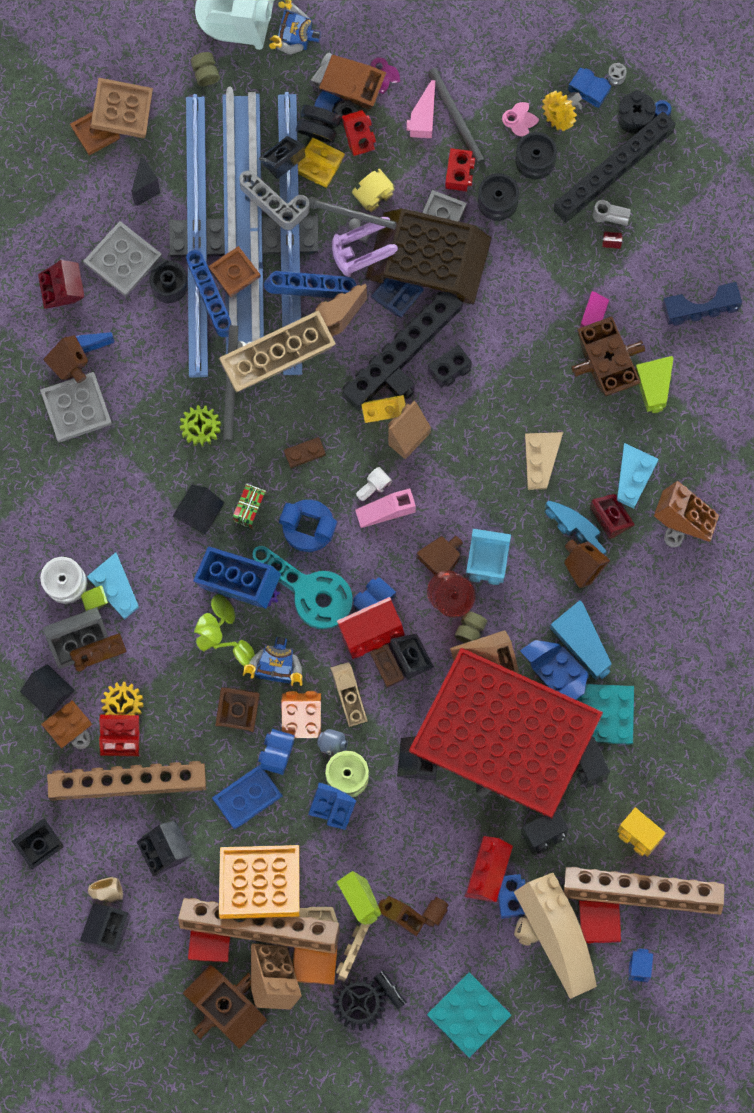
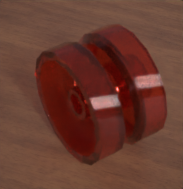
M450 570L442 571L435 575L427 588V596L431 605L447 617L456 618L468 613L473 607L476 598L472 583L459 573Z

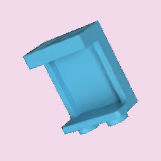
M473 529L466 569V577L470 581L480 582V580H487L492 585L504 583L511 534Z

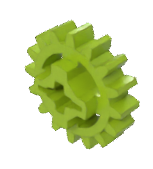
M197 405V410L190 407V413L184 412L185 418L180 419L181 423L184 424L180 426V431H183L182 437H187L188 443L193 441L194 446L201 443V446L204 447V442L210 445L211 438L217 439L215 433L219 434L221 432L218 428L221 426V422L217 421L219 419L218 414L214 415L213 409L208 411L207 406L200 409V406ZM199 420H201V423H202V428H201L202 431H201V432H200V429L198 428V426H199Z

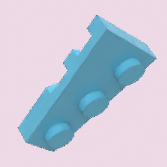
M624 443L617 494L618 502L633 509L635 508L658 462L657 458Z

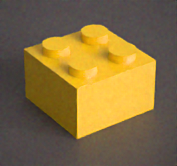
M636 807L620 824L617 831L622 841L625 843L630 842L635 846L634 850L640 856L645 855L647 857L663 840L666 834Z

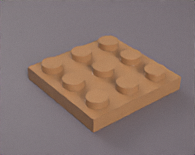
M98 78L90 128L145 138L153 88Z

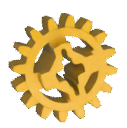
M554 91L546 95L545 99L542 100L545 104L542 106L545 110L543 115L547 117V122H551V127L556 126L557 130L565 131L574 126L573 123L576 122L574 117L577 114L573 110L576 108L572 106L571 100H567V95L563 96L561 91L558 93Z
M123 682L122 686L115 683L116 688L113 689L109 686L110 692L103 693L106 699H101L102 704H105L101 708L103 711H107L105 715H125L130 709L133 710L126 715H141L142 712L139 708L144 707V704L139 701L143 700V696L138 695L140 693L139 689L133 690V684L127 687L126 682ZM128 692L134 696L135 700L128 697ZM123 696H124V700H125L126 703L123 704V707H122V710H121V707H120L119 703L122 702V699H123ZM110 707L116 708V709H117V714H115V713L110 709Z

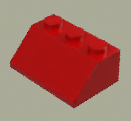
M390 597L337 621L343 642L352 659L361 657L374 649L381 648L383 645L390 643V640L393 638L405 636L402 623Z
M487 836L482 838L464 897L490 902L497 901L513 848L511 844L499 838Z

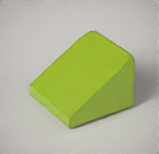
M102 586L81 594L86 611L96 607L99 610L108 603Z

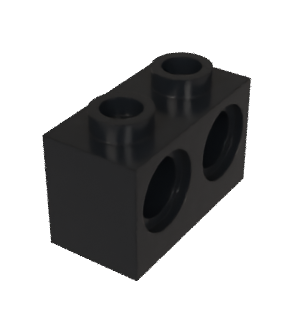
M457 345L428 365V372L440 388L445 385L448 387L455 382V378L460 375L463 377L471 371L472 361L460 345ZM461 360L463 364L458 366L454 364V361ZM441 370H445L448 372V374L446 376H441L438 372Z

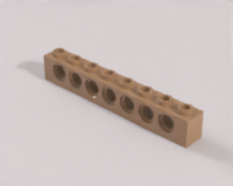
M200 761L189 762V765H181L179 762L170 763V766L151 764L150 767L142 768V765L130 766L131 769H123L121 766L111 767V770L92 768L91 771L84 772L83 769H74L72 773H64L62 770L52 771V774H47L48 798L50 801L207 790L205 764H201ZM184 772L191 774L190 779L187 781L181 779V775ZM166 773L172 776L168 782L161 780L162 775ZM150 775L152 780L149 783H143L142 777ZM126 776L132 777V782L128 785L122 783L123 778ZM105 778L113 779L112 784L109 786L102 784ZM86 779L93 780V784L90 787L83 786V782ZM67 780H72L73 786L66 789L63 787Z
M566 867L563 892L569 899L721 915L724 905V884L717 882L682 880L674 877L663 878L636 873L626 874L617 871L607 872L598 869H580L578 867Z
M196 898L183 899L178 917L180 929L333 954L336 953L340 936L339 923L332 920H316L313 917L217 919L219 917V903L215 901H200Z

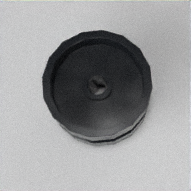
M303 105L300 115L306 120L298 121L295 131L310 138L334 143L337 133L332 128L339 127L342 117L323 108Z
M541 132L528 133L521 138L517 145L515 161L517 169L523 176L536 180L550 175L554 170L557 156V148L553 139Z
M494 173L487 176L481 182L478 191V207L480 212L486 218L493 221L508 219L515 213L519 199V188L516 181L503 173Z

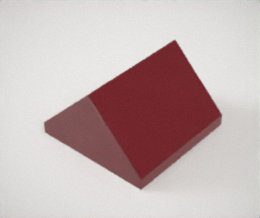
M616 494L596 498L591 501L590 510L609 540L635 526L621 502L617 501Z

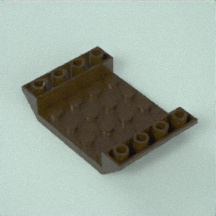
M403 208L384 212L383 217H388L391 221L396 222L395 229L385 227L378 231L373 251L389 244H395L398 250L393 255L369 265L365 279L384 284L385 278L449 292L457 294L456 297L461 302L474 305L492 237L475 225Z

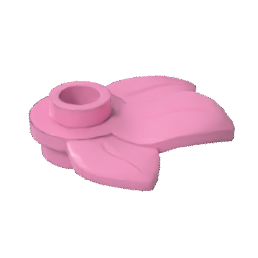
M525 102L515 104L513 109L507 110L502 116L503 124L511 128L513 133L520 137L529 133L528 128L535 126L539 119L528 112L529 103ZM513 117L515 120L509 121L508 118Z

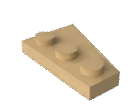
M563 432L525 434L528 490L547 489Z

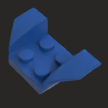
M535 640L520 650L530 662L533 672L547 687L575 700L584 695L589 674L560 644Z

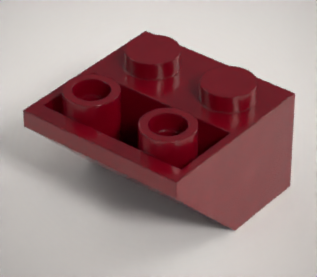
M60 260L38 274L44 309L74 304L84 298L80 269L77 262Z

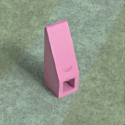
M409 488L387 495L355 511L360 528L415 513L416 505Z

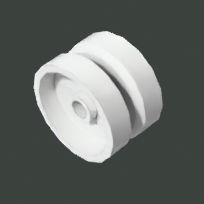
M57 557L50 560L42 569L40 576L41 585L45 592L58 603H74L81 598V594L86 592L87 576L78 563L71 558Z

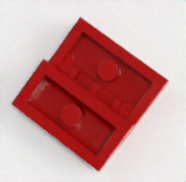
M100 715V756H139V715Z
M588 900L579 901L580 927L586 943L621 942L619 904Z
M191 930L188 960L228 963L231 937Z

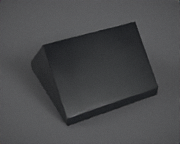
M286 136L259 157V160L278 179L305 158V146L303 143Z
M140 158L131 190L134 205L137 206L160 194L158 179L144 158Z
M191 485L173 517L206 535L225 502L208 488Z
M417 634L390 640V648L407 680L434 668Z
M47 664L31 673L20 692L48 718L75 690Z
M45 818L12 840V843L32 870L64 848Z

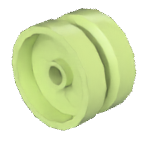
M342 751L330 758L325 773L327 784L351 797L361 794L368 785L369 770L364 758L353 751ZM345 772H350V776H344Z

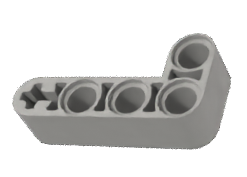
M244 171L241 173L239 178L240 189L283 229H293L308 215L309 200L306 196L298 195L287 204L253 172ZM259 192L265 193V195L262 197L258 196L257 194ZM276 204L279 207L272 209L270 206ZM299 204L305 205V207L302 209L297 208L296 206ZM289 216L292 220L285 221L283 218Z

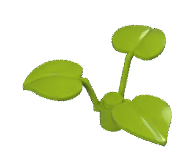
M216 594L212 597L211 606L214 613L221 618L220 622L218 623L216 618L210 613H205L200 617L194 630L195 633L201 635L196 639L197 646L202 651H206L211 647L217 649L219 647L234 646L233 653L236 659L245 667L255 656L250 644L244 640L238 641V644L236 642L218 644L222 640L220 626L224 621L232 624L235 620V612L226 597Z

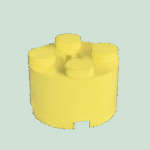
M378 169V172H371L359 182L361 187L358 190L354 188L352 194L366 210L373 212L379 207L378 203L382 199L387 201L393 196L394 185L381 169Z

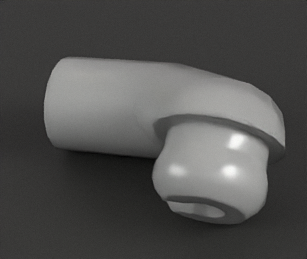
M355 218L350 220L349 230L360 227L361 220ZM370 235L364 236L358 240L367 243V241L370 238Z

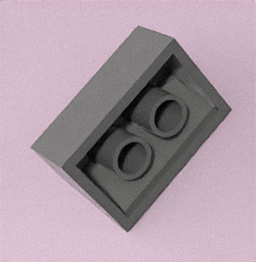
M97 607L43 627L58 670L75 663L70 657L72 650L108 637Z

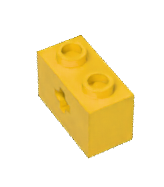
M404 395L368 401L361 404L365 423L397 418L402 414L401 411L406 406Z

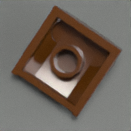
M221 687L215 726L254 732L258 705L260 703V693Z

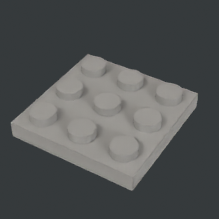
M119 221L83 262L127 297L163 256L158 250Z
M94 372L86 374V379L81 383L71 379L40 390L58 443L112 425Z

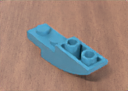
M552 501L546 502L545 513L551 520L554 518L557 521V527L563 534L567 533L570 536L576 532L575 536L581 544L590 542L606 556L607 551L597 540L600 531L590 521L569 507Z

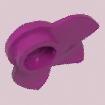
M375 58L370 66L376 68V65L380 63L383 65L380 70L386 72L379 90L381 94H384L390 82H400V75L398 70L388 65L384 58Z

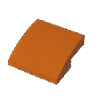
M294 947L293 968L297 982L334 985L337 948L336 953L333 954Z

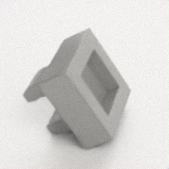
M576 92L570 93L567 96V100L572 101V106L575 105L578 109H582V105L579 103L582 99L580 94Z

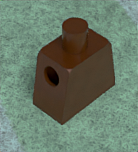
M75 335L62 338L43 360L62 380L74 378L77 383H81L86 379V375L81 369L88 363V359Z
M456 535L449 542L441 536L416 553V558L443 582L460 560L461 554L457 549L463 542Z
M570 540L565 545L570 555L564 561V564L579 588L591 585L610 562L609 558L590 542L578 545L574 540Z
M388 896L386 900L382 899L378 904L382 916L416 937L427 920L407 904L391 896ZM404 914L408 915L407 921L401 919Z

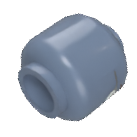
M327 729L320 733L317 746L320 747L322 753L334 756L339 752L346 751L348 741L345 740L344 733Z

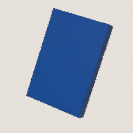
M258 765L212 797V799L232 828L236 830L283 796L265 770L261 769V765Z

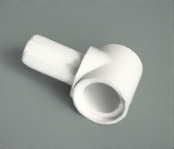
M377 467L367 477L368 483L356 495L361 501H365L375 491L383 492V488L390 486L392 480L380 467Z

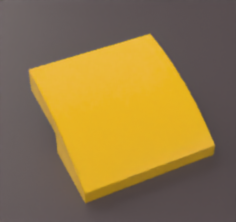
M312 138L305 148V158L298 163V174L327 188L338 170L345 153Z

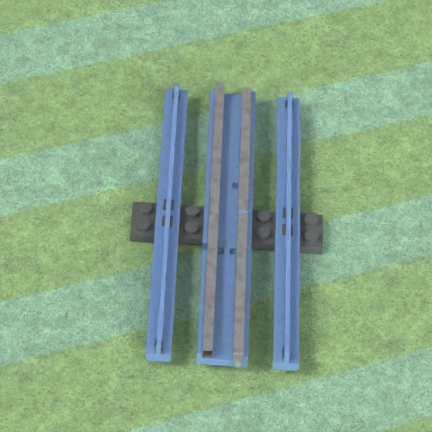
M228 87L226 95H223L224 219H206L205 97H197V94H193V97H186L187 220H169L170 257H187L190 251L198 250L202 253L207 264V256H224L238 246L258 270L261 277L231 298L225 292V305L232 325L239 326L238 342L248 343L264 337L263 255L281 254V271L300 273V254L318 253V216H307L293 229L285 230L271 217L262 218V209L240 189L239 178L244 171H251L261 179V161L259 160V157H261L260 95L256 94V92H248V96H234L232 87ZM285 92V95H278L279 142L286 136L297 140V131H295L297 126L296 94H289V92ZM298 163L280 177V198L287 204L299 195ZM259 192L257 195L262 197V192ZM289 216L283 218L285 221L292 220ZM194 259L191 261V263L196 264L200 260ZM188 267L189 378L208 377L207 309ZM201 275L198 279L204 280L207 276ZM282 294L283 328L301 319V296ZM226 337V354H228V337ZM302 363L296 365L295 369L292 367L283 371V375H302Z

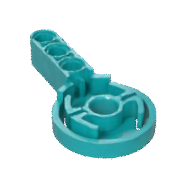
M258 546L253 550L252 560L271 566L277 563L282 567L278 571L281 573L278 582L293 591L296 612L307 625L316 629H331L338 626V620L349 615L353 602L352 592L348 583L341 576L329 571H318L306 575L265 546ZM262 552L266 555V558L258 560L255 555ZM295 575L297 581L291 583L287 580V576ZM320 594H325L329 596L331 603L327 607H320L316 603V597Z

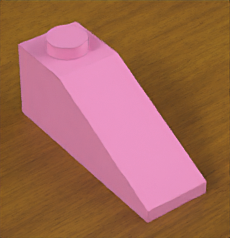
M431 80L413 109L411 120H407V131H410V137L432 138L435 80Z

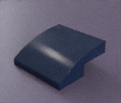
M386 278L384 284L382 283L377 288L371 298L391 313L402 318L424 289L419 285Z

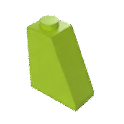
M673 356L638 364L635 367L641 382L639 387L647 412L658 413L666 407Z
M352 871L337 881L357 920L364 925L374 923L377 917L381 915V912L367 879Z

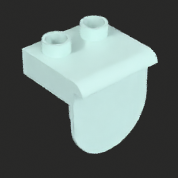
M197 0L195 6L196 19L201 29L208 36L216 40L250 44L260 50L264 45L274 0Z

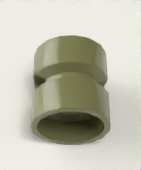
M203 52L191 58L190 62L199 86H207L219 81L220 75L217 67L214 66L216 63L212 53Z
M465 611L461 619L462 625L458 626L454 637L463 643L480 639V632L484 631L488 621L479 614Z

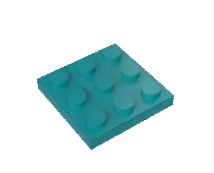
M586 684L584 695L578 698L577 701L603 712L593 734L596 742L633 744L634 686Z
M470 972L427 1014L468 1058L512 1016Z

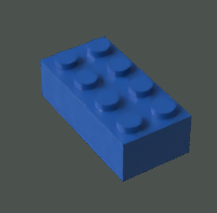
M208 546L193 581L202 589L266 609L281 573L271 565Z

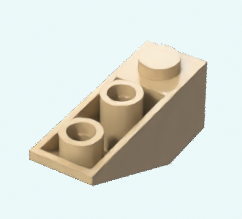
M347 662L331 667L330 669L348 726L351 727L367 722L350 663Z

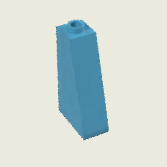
M579 600L551 624L550 629L595 680L599 677L603 679L611 672L609 670L611 662L583 603Z

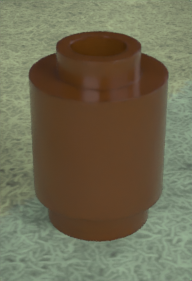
M438 897L431 900L422 914L427 919L425 924L432 928L434 925L439 926L448 911L449 904Z

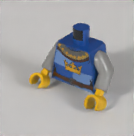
M284 0L285 3L279 2V7H286L287 10H284L278 36L274 35L270 38L274 43H271L269 47L271 49L277 48L291 55L307 50L309 41L319 43L321 32L312 30V20L301 9L291 3V0Z
M276 637L274 646L266 645L264 649L259 650L250 660L249 664L244 667L243 676L246 673H250L251 679L254 678L255 674L256 678L291 684V686H293L294 682H300V686L303 684L302 666L298 657L293 655V650L286 649L287 639L283 637Z

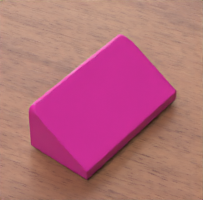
M592 291L580 328L603 320L609 299Z

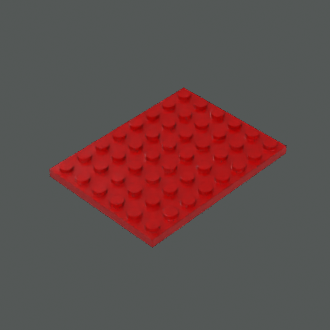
M460 648L409 752L549 818H553L603 712Z

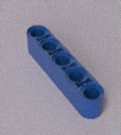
M192 250L186 257L191 275L216 333L220 337H228L229 325H232L231 319L202 253L198 250ZM194 259L200 260L196 264L191 263V261ZM201 275L207 276L204 280H199L198 278ZM208 291L214 292L212 296L205 295ZM216 307L221 308L219 312L215 313L212 311ZM221 324L228 325L225 329L219 328Z
M282 271L273 272L264 282L265 290L272 294L334 298L338 294H346L353 287L357 286L355 280L351 277Z

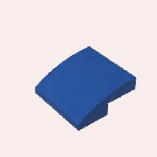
M318 783L308 815L327 819L328 826L346 830L356 800L339 789Z

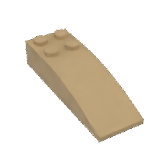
M318 310L220 357L219 360L235 391L239 392L331 349L335 342Z
M554 873L530 881L514 891L569 998H574L597 987L591 958L581 927Z

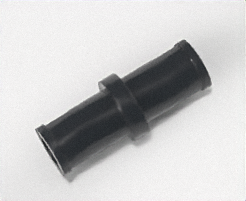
M384 970L374 977V980L384 991V996L390 999L396 1010L407 1003L397 990L398 986L391 982Z

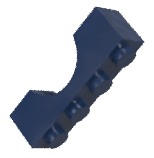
M737 282L719 285L716 296L704 304L692 303L680 294L664 298L662 305L668 325L673 324L677 326L687 320L699 321L702 317L708 315L716 317L726 311L728 313L737 312L741 308L742 299Z

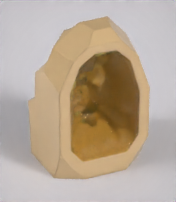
M118 878L101 879L89 885L88 893L93 899L115 902L123 898L122 886Z

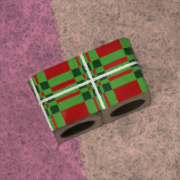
M246 484L232 516L234 522L254 529L252 527L253 520L263 496H268L267 491Z

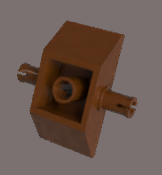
M612 316L577 329L586 361L571 366L574 377L591 372L598 388L605 397L641 384L630 357L645 352L642 340L628 346L624 345Z
M209 965L182 993L204 1014V1019L192 1030L199 1039H202L212 1027H217L240 1049L263 1026L267 1019L245 997V993L251 987V974L247 973L237 985H232L212 965ZM221 1002H223V1003L229 1002V1003H228V1007H229V1008H228L227 1010H226V1009L221 1010V1005H220V1003H221Z

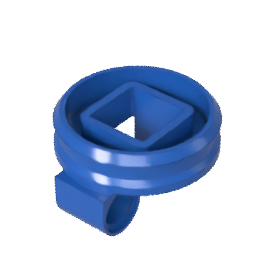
M301 500L294 504L285 503L279 518V524L283 526V533L287 542L295 549L303 552H314L325 547L331 542L338 525L337 521L333 519L330 510L324 504L315 500ZM302 515L319 520L315 537L296 531Z

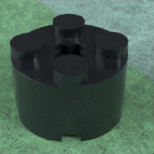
M639 90L625 95L620 101L617 115L620 127L628 133H638L654 119L656 105L649 95Z
M164 260L153 266L149 282L155 298L166 304L182 299L188 290L187 276L182 265L175 261Z

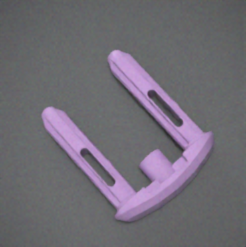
M369 222L345 234L334 235L332 240L333 256L336 264L345 276L351 277V273L387 258L398 250L395 244H389L351 262H346V260L355 255L351 246L344 249V245L385 228L384 226Z

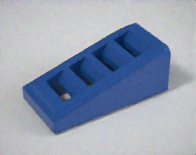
M112 332L76 336L84 353L114 343Z

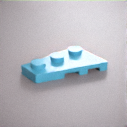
M114 553L87 576L95 587H103L107 601L124 620L139 608L117 553Z

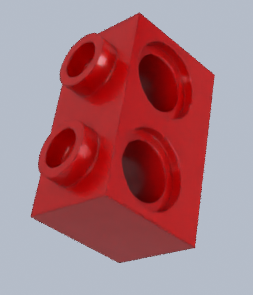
M363 110L341 116L352 154L356 156L375 150L373 143L376 142L374 133L370 132L369 126H372L369 115L366 116ZM361 121L358 127H354L356 122ZM366 138L363 143H358L360 139Z
M450 148L445 189L467 192L468 186H472L473 175H470V169H474L475 158H472V151ZM459 160H464V161H466V163H465V164H459L458 161H459ZM462 177L464 180L457 181L455 178Z

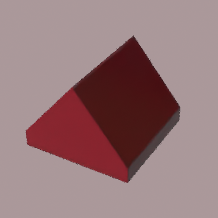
M605 231L603 233L602 247L621 249L622 233Z

